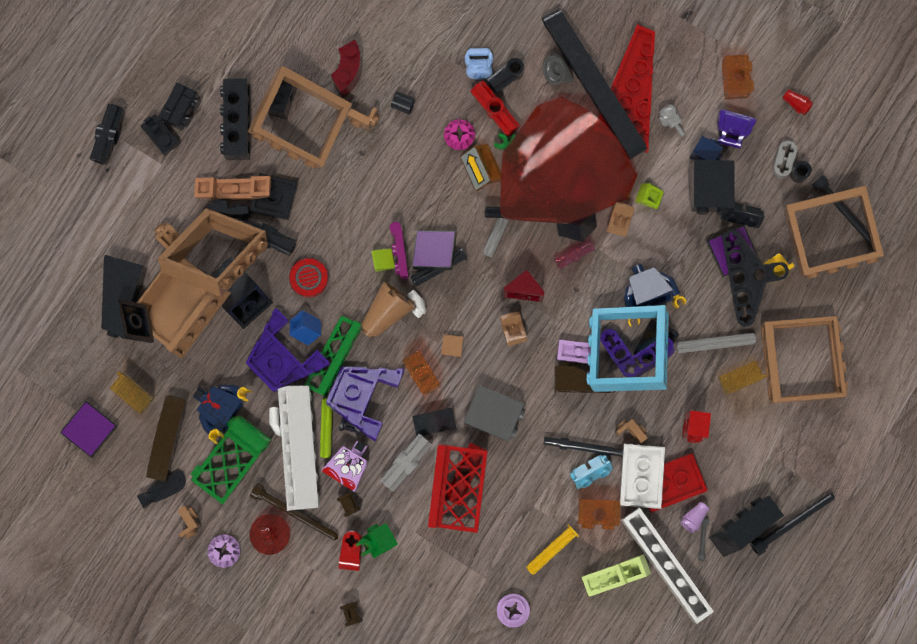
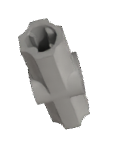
M418 434L408 448L398 455L393 462L394 465L380 481L394 492L402 481L416 469L420 463L419 461L430 450L432 444Z

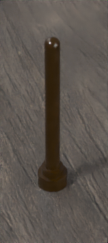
M257 483L251 491L249 497L256 501L264 500L332 540L338 539V533L300 511H287V504L268 494L267 490L264 489L265 486Z

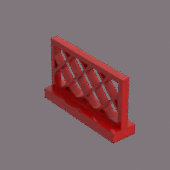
M447 444L438 445L428 527L478 533L488 450ZM451 450L459 451L464 459L455 465L450 459ZM474 453L483 454L482 463L475 468L468 458ZM466 460L473 470L464 477L457 467ZM455 469L462 479L452 485L448 480V474ZM475 472L480 478V483L472 488L466 478ZM462 481L471 490L463 497L454 488ZM450 490H453L459 500L450 506L445 500V496ZM473 493L477 498V504L470 509L464 498ZM461 501L468 511L459 518L452 507ZM448 510L457 519L452 524L442 523L443 514ZM470 513L475 519L474 527H466L461 519Z

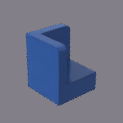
M302 310L290 320V336L306 345H310L321 336V321Z

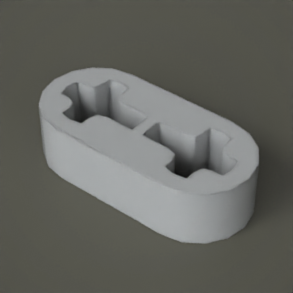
M784 141L779 146L772 167L775 177L780 179L786 178L792 171L797 153V146L794 142ZM786 146L792 151L787 155V158L784 157L785 150H783ZM782 162H785L784 169L787 171L780 173V169L777 167H780Z

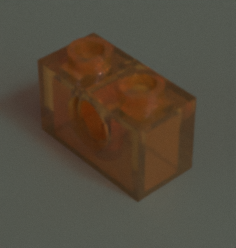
M748 54L724 56L721 62L724 100L748 98L754 91V81L750 80L752 61H749ZM734 74L741 75L743 80L735 79Z
M420 350L402 360L423 397L441 387Z
M578 499L577 524H582V528L594 529V525H602V529L615 530V526H620V501ZM595 509H601L604 512L602 520L598 521L593 517Z

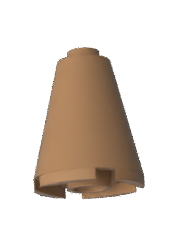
M384 281L362 322L363 333L370 338L372 336L378 337L415 308L414 304L409 299L405 301L406 299L402 292Z

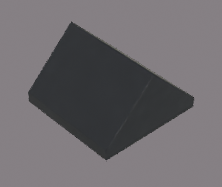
M119 299L115 300L104 328L122 339L153 343L154 339L147 306Z

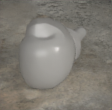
M667 105L659 112L660 118L658 119L660 124L664 127L669 125L670 129L675 127L680 136H684L685 133L679 125L682 120L674 105Z

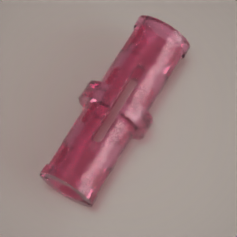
M588 239L579 246L571 247L568 252L554 258L556 264L564 260L557 267L561 270L570 263L578 262L581 257L595 251L593 245L585 249L592 244L591 241Z

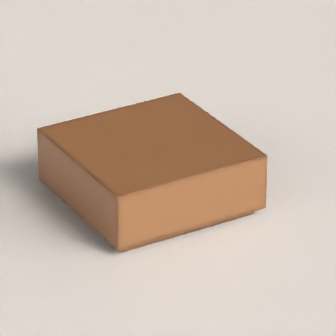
M443 334L441 355L461 357L463 337Z

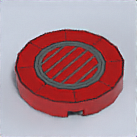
M303 258L297 261L291 267L289 273V283L292 289L298 295L305 298H312L322 294L329 282V273L325 265L314 258Z

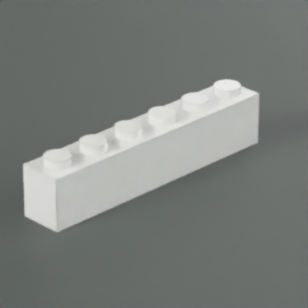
M309 386L282 387L278 389L287 511L319 508V494L317 492L318 475L315 469L316 454L313 444L315 436L312 431L313 414L310 406L311 393Z
M637 508L621 519L624 526L693 623L698 624L714 611L642 510Z

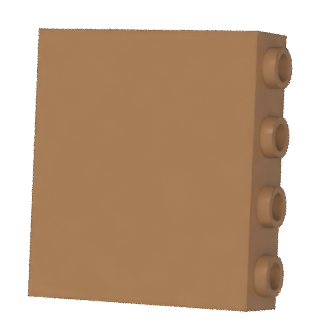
M185 258L180 262V264L202 272ZM160 271L137 303L147 306L153 337L165 345L166 349L183 359L231 293L226 291L220 297Z

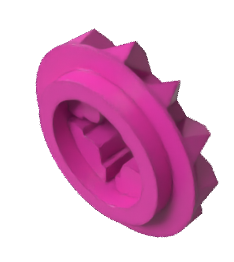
M458 118L457 120L450 121L445 127L444 140L452 149L464 150L474 142L475 131L473 125L467 120H460ZM458 127H460L462 133H465V135H462L461 142H459L457 135H454V133H457Z

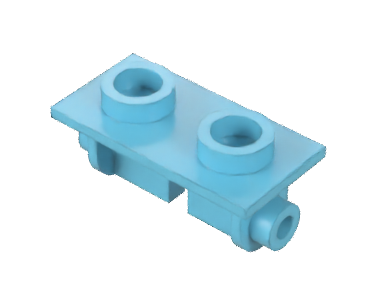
M599 455L588 461L590 469H587L586 465L583 464L572 470L570 477L575 482L577 489L586 488L594 480L604 478L610 474L613 468L606 455Z

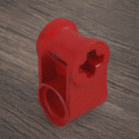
M349 531L342 539L338 569L359 571L361 545L356 547L355 544L357 542H355L351 546L347 538H350L351 535H354V539L358 541L362 540L357 531Z

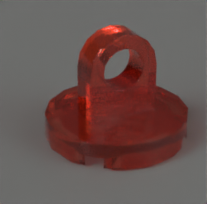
M267 514L254 521L251 525L249 536L254 549L262 554L273 555L286 548L290 541L291 533L286 520L278 515Z

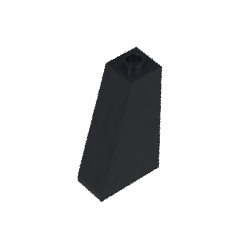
M108 255L104 256L101 329L107 331L106 335L118 338L119 336L104 328L113 303L117 299L137 303L147 268L143 265Z

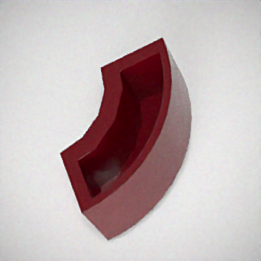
M356 40L338 49L340 64L337 70L331 74L332 81L342 98L355 88L362 72V60Z

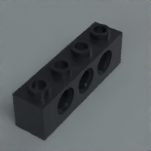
M247 78L223 79V85L220 86V95L223 97V104L220 105V114L223 116V123L220 124V133L223 135V142L220 143V153L223 154L226 160H250V133H248L250 128V84ZM232 98H239V101L237 103H230ZM232 117H239V120L236 123L230 122ZM239 135L238 141H230L232 136Z

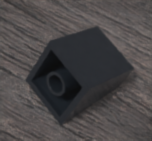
M694 159L688 170L691 211L699 215L709 214V212H717V215H728L735 208V160Z
M230 257L209 276L218 278L234 259ZM244 271L243 275L227 290L231 294L222 304V307L244 329L273 302Z

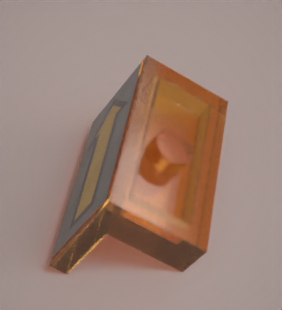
M488 144L475 145L460 156L475 191H479L488 184L497 183L504 179Z

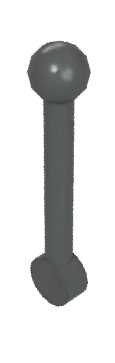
M704 518L701 524L702 536L700 554L698 555L699 561L706 559L704 549L706 526L709 524L707 518Z

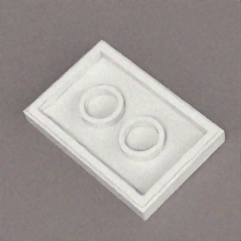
M623 445L620 506L661 509L665 447Z

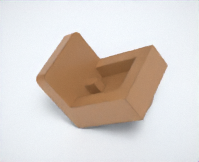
M373 107L369 117L353 109H350L347 115L352 126L359 129L363 127L369 131L372 126L375 127L380 118L378 116V109Z
M616 202L607 232L626 237L635 208Z
M519 311L500 316L501 326L508 346L527 341Z
M625 419L616 426L619 429L615 432L617 436L627 429L639 444L647 439L645 428L640 423L637 425L633 419L629 422Z
M183 506L178 509V512L188 528L178 535L180 538L186 537L189 539L198 533L197 529L201 526L197 521L198 514L194 508Z

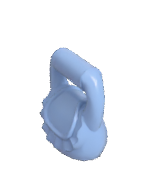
M470 48L466 52L467 76L477 80L489 78L493 73V54L488 48ZM470 56H488V59L471 60Z

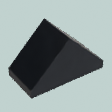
M594 208L555 218L558 236L583 242L597 227Z

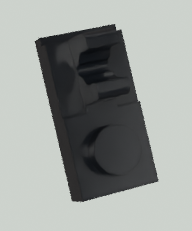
M156 114L143 120L145 123L141 125V128L164 156L180 145Z

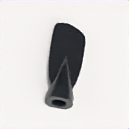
M176 471L168 476L166 482L158 481L146 492L138 494L137 497L142 507L146 508L151 503L164 500L183 490L185 487V476L181 471Z

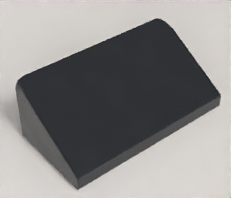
M452 408L412 416L416 436L418 434L424 436L456 429Z

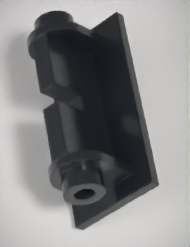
M735 203V208L732 212L721 216L722 220L760 228L765 217L764 211H761V208L746 206L745 211H743V204Z

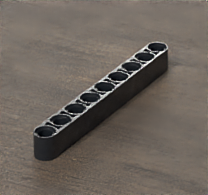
M557 8L542 17L541 19L547 31L628 159L631 160L646 151L647 146L562 11Z

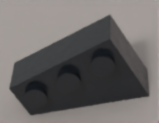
M770 495L764 498L759 496L750 502L751 507L748 509L745 507L737 512L736 518L733 520L729 519L721 525L722 528L709 536L723 557L743 549L784 516Z

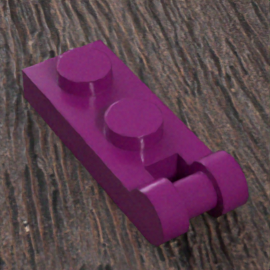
M392 222L389 227L391 235L395 237L392 250L393 256L397 255L398 263H394L396 275H400L401 280L409 279L401 224Z

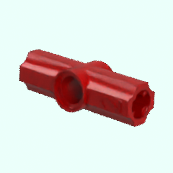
M484 81L479 82L470 90L473 97L486 111L487 116L496 123L506 137L511 136L520 128L519 123L506 109L503 101L496 97ZM492 106H498L500 110L498 112H492L490 108Z
M471 442L468 445V448L486 450ZM474 453L468 458L475 468L480 465L483 454ZM466 460L458 467L460 472L464 468L469 469L470 472L473 470ZM457 472L455 473L452 485L462 479ZM475 472L467 480L470 485L475 478ZM464 481L454 487L461 497L467 494L469 490ZM450 490L445 499L452 503L459 500L453 490Z

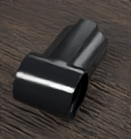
M512 58L507 62V65L489 77L487 82L493 91L498 94L515 80L521 79L524 74L523 62L518 58ZM512 66H519L521 70L513 73L510 71V68Z

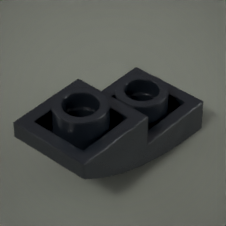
M223 199L213 200L212 203L207 204L208 209L231 218H242V216L251 218L250 209L248 206H244V204H235L233 208H230L228 202Z

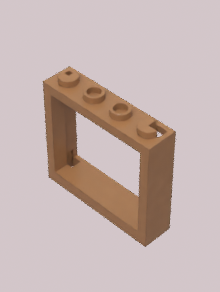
M281 66L277 68L248 133L252 134V137L256 138L259 142H263V140L268 142L270 147L276 151L283 150L287 152V156L291 159L304 161V165L313 169L321 168L324 166L352 103ZM282 80L339 110L318 158L261 128Z
M866 186L783 207L801 277L807 275V278L810 279L818 277L819 272L827 271V274L838 272L839 267L846 266L847 269L859 267L858 263L866 261L867 264L879 262L878 258L884 256ZM860 197L874 252L809 268L795 213Z
M206 208L158 257L161 272L221 297L243 275L244 271L254 263L255 259L266 250L268 246L266 232ZM212 229L249 243L218 278L180 264Z
M837 316L769 321L760 325L769 404L847 397L848 382L844 378L846 363L842 361L844 345L839 337L841 326ZM827 325L835 392L781 396L773 330Z

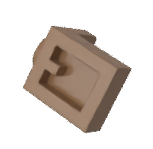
M168 222L159 224L154 229L155 234L153 235L166 249L180 236Z

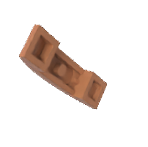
M251 176L250 179L195 178V198L248 200L270 197L271 176Z

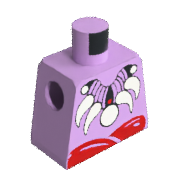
M358 440L351 451L343 446L322 469V472L356 492L368 465V461L362 458L367 446Z

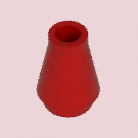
M790 89L782 98L799 115L802 114L804 116L814 103L810 100L811 98L793 92Z

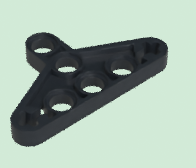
M731 229L723 235L725 257L736 319L741 326L748 327L756 320L766 284L785 279L789 274V267L783 262L763 264L741 233ZM730 233L738 237V240H735L734 243L735 247L740 245V250H728V247H732V242L727 241ZM734 252L741 255V261L738 264H734L730 260V256ZM777 265L785 268V274L782 277L774 274V268ZM756 269H762L765 272L763 280H756L754 278V271ZM737 272H741L745 276V280L741 284L734 281V275ZM740 292H745L748 295V301L744 304L737 300ZM750 304L751 309L747 308L746 311L747 315H751L752 318L746 323L745 320H741L744 310L739 311V307H745Z

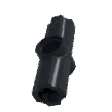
M114 104L107 105L102 123L98 124L95 131L96 141L89 158L91 161L107 165L113 146L118 143L120 137L119 128L125 113L124 108Z
M242 216L239 220L266 232L268 249L273 248L288 256H291L297 244L296 239L280 233L276 228L268 224H260L245 216Z

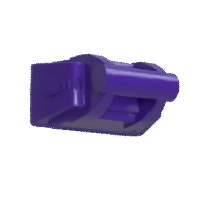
M721 109L717 115V130L720 132L718 142L740 149L742 139H746L750 135L756 119ZM726 134L736 136L737 140L725 136Z

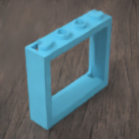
M666 306L593 309V315L589 318L592 335L588 337L591 354H588L590 373H587V384L591 386L594 392L667 390L669 313ZM657 318L655 377L598 379L601 320Z

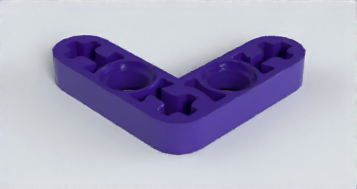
M606 329L602 332L600 340L625 378L640 377L656 366V353L653 351L656 349V341L632 356L615 330ZM609 335L613 337L616 346L613 347L608 341L607 337ZM668 338V358L675 351V345L670 338ZM619 350L626 351V355L622 359L615 357L616 352ZM647 354H652L653 361L647 364L644 363L643 357ZM638 360H639L640 364L643 366L642 368H640L639 365L637 364V361H638ZM628 367L634 368L635 372L633 374L628 372Z

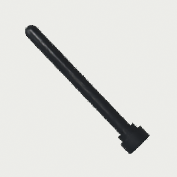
M824 174L812 184L816 191L819 190L825 195L834 194L829 187V180ZM842 201L833 203L872 247L868 230Z
M828 493L766 537L755 538L750 542L753 551L758 556L765 553L770 543L835 499L834 494Z

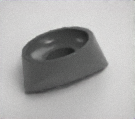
M554 53L545 59L542 69L549 83L557 85L573 82L572 73L560 55Z

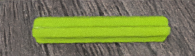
M327 398L322 399L321 458L331 457L333 409L326 405Z

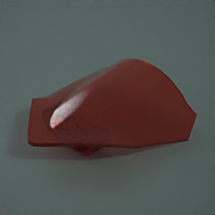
M561 96L537 105L504 150L501 166L500 214L508 220L569 224L611 207L616 202L620 203L627 200L638 175L631 165L624 148L611 130L589 110Z

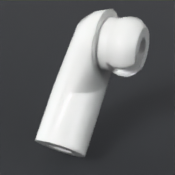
M412 290L407 297L416 306L412 313L417 318H420L427 312L425 302L415 290Z
M271 407L269 408L270 426L276 435L281 436L279 408Z

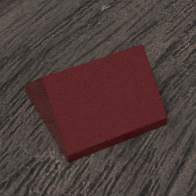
M526 270L504 287L503 298L543 302L545 292L528 270Z

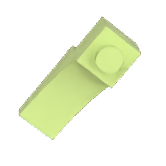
M643 554L582 577V580L590 597L647 577L651 574V571Z

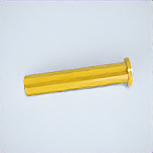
M569 524L567 525L568 528L526 566L532 575L536 574L576 536L579 537Z

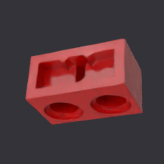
M692 410L685 413L682 438H687V442L699 443L709 437L711 413Z

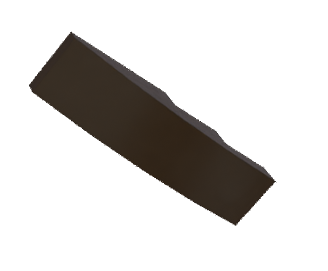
M166 395L151 450L146 478L164 482L168 480L177 439L180 437L187 399Z

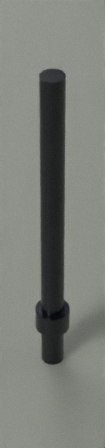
M544 437L543 445L559 447L561 450L574 449L623 457V449L569 441V438L563 437L560 439Z

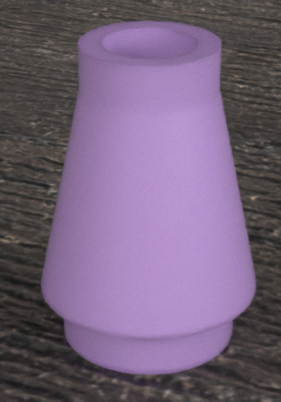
M699 502L697 506L682 517L681 525L691 533H694L695 530L698 531L709 508L704 503Z

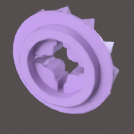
M219 535L213 538L208 545L207 555L210 562L217 567H230L236 563L240 556V546L234 537ZM226 545V550L232 554H224L221 558V552L216 548H223Z
M518 594L504 596L497 605V616L508 627L523 625L530 614L528 602ZM515 602H517L516 609L522 614H514L511 617V619H509L510 612L505 608V606L512 607L513 605H515Z

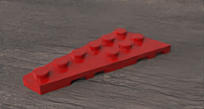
M637 24L612 83L611 90L647 146V150L644 152L648 153L655 31ZM599 115L593 132L617 141L602 116Z

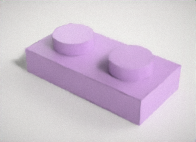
M559 340L557 361L588 364V354H591L589 343Z

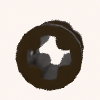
M353 491L337 498V501L341 503L345 511V517L361 510V507H358L353 497Z
M357 601L340 606V610H343L346 619L345 627L363 621L359 616Z

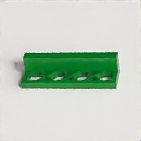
M341 315L321 352L326 359L330 357L332 359L329 369L325 371L321 369L319 373L315 372L309 375L304 386H309L310 390L326 398L340 368L343 366L363 328L362 324ZM344 321L352 326L348 333L342 336L340 327ZM341 340L342 344L338 352L332 354L330 347L332 342ZM322 375L323 380L318 389L310 385L314 377Z

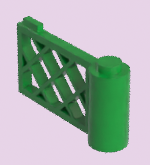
M241 415L233 416L227 423L229 428L224 438L219 441L202 466L197 465L190 474L193 476L192 482L222 505L225 504L272 441L271 438ZM228 438L235 442L236 451L225 452L224 443ZM247 451L253 456L249 463L241 464L239 452ZM236 453L238 465L227 466L225 454ZM222 455L223 467L213 468L212 459L215 456ZM238 467V478L229 481L227 469ZM224 469L225 481L215 483L213 471ZM210 471V484H204L198 480L203 472ZM226 483L227 493L222 498L216 493L215 485Z

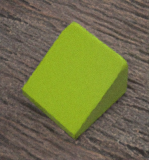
M650 183L641 184L635 202L658 210L664 191Z
M392 249L371 251L376 272L395 269Z

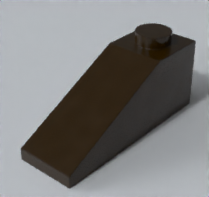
M559 363V366L554 367V392H616H594L591 386L587 384V372L576 366H571V363Z

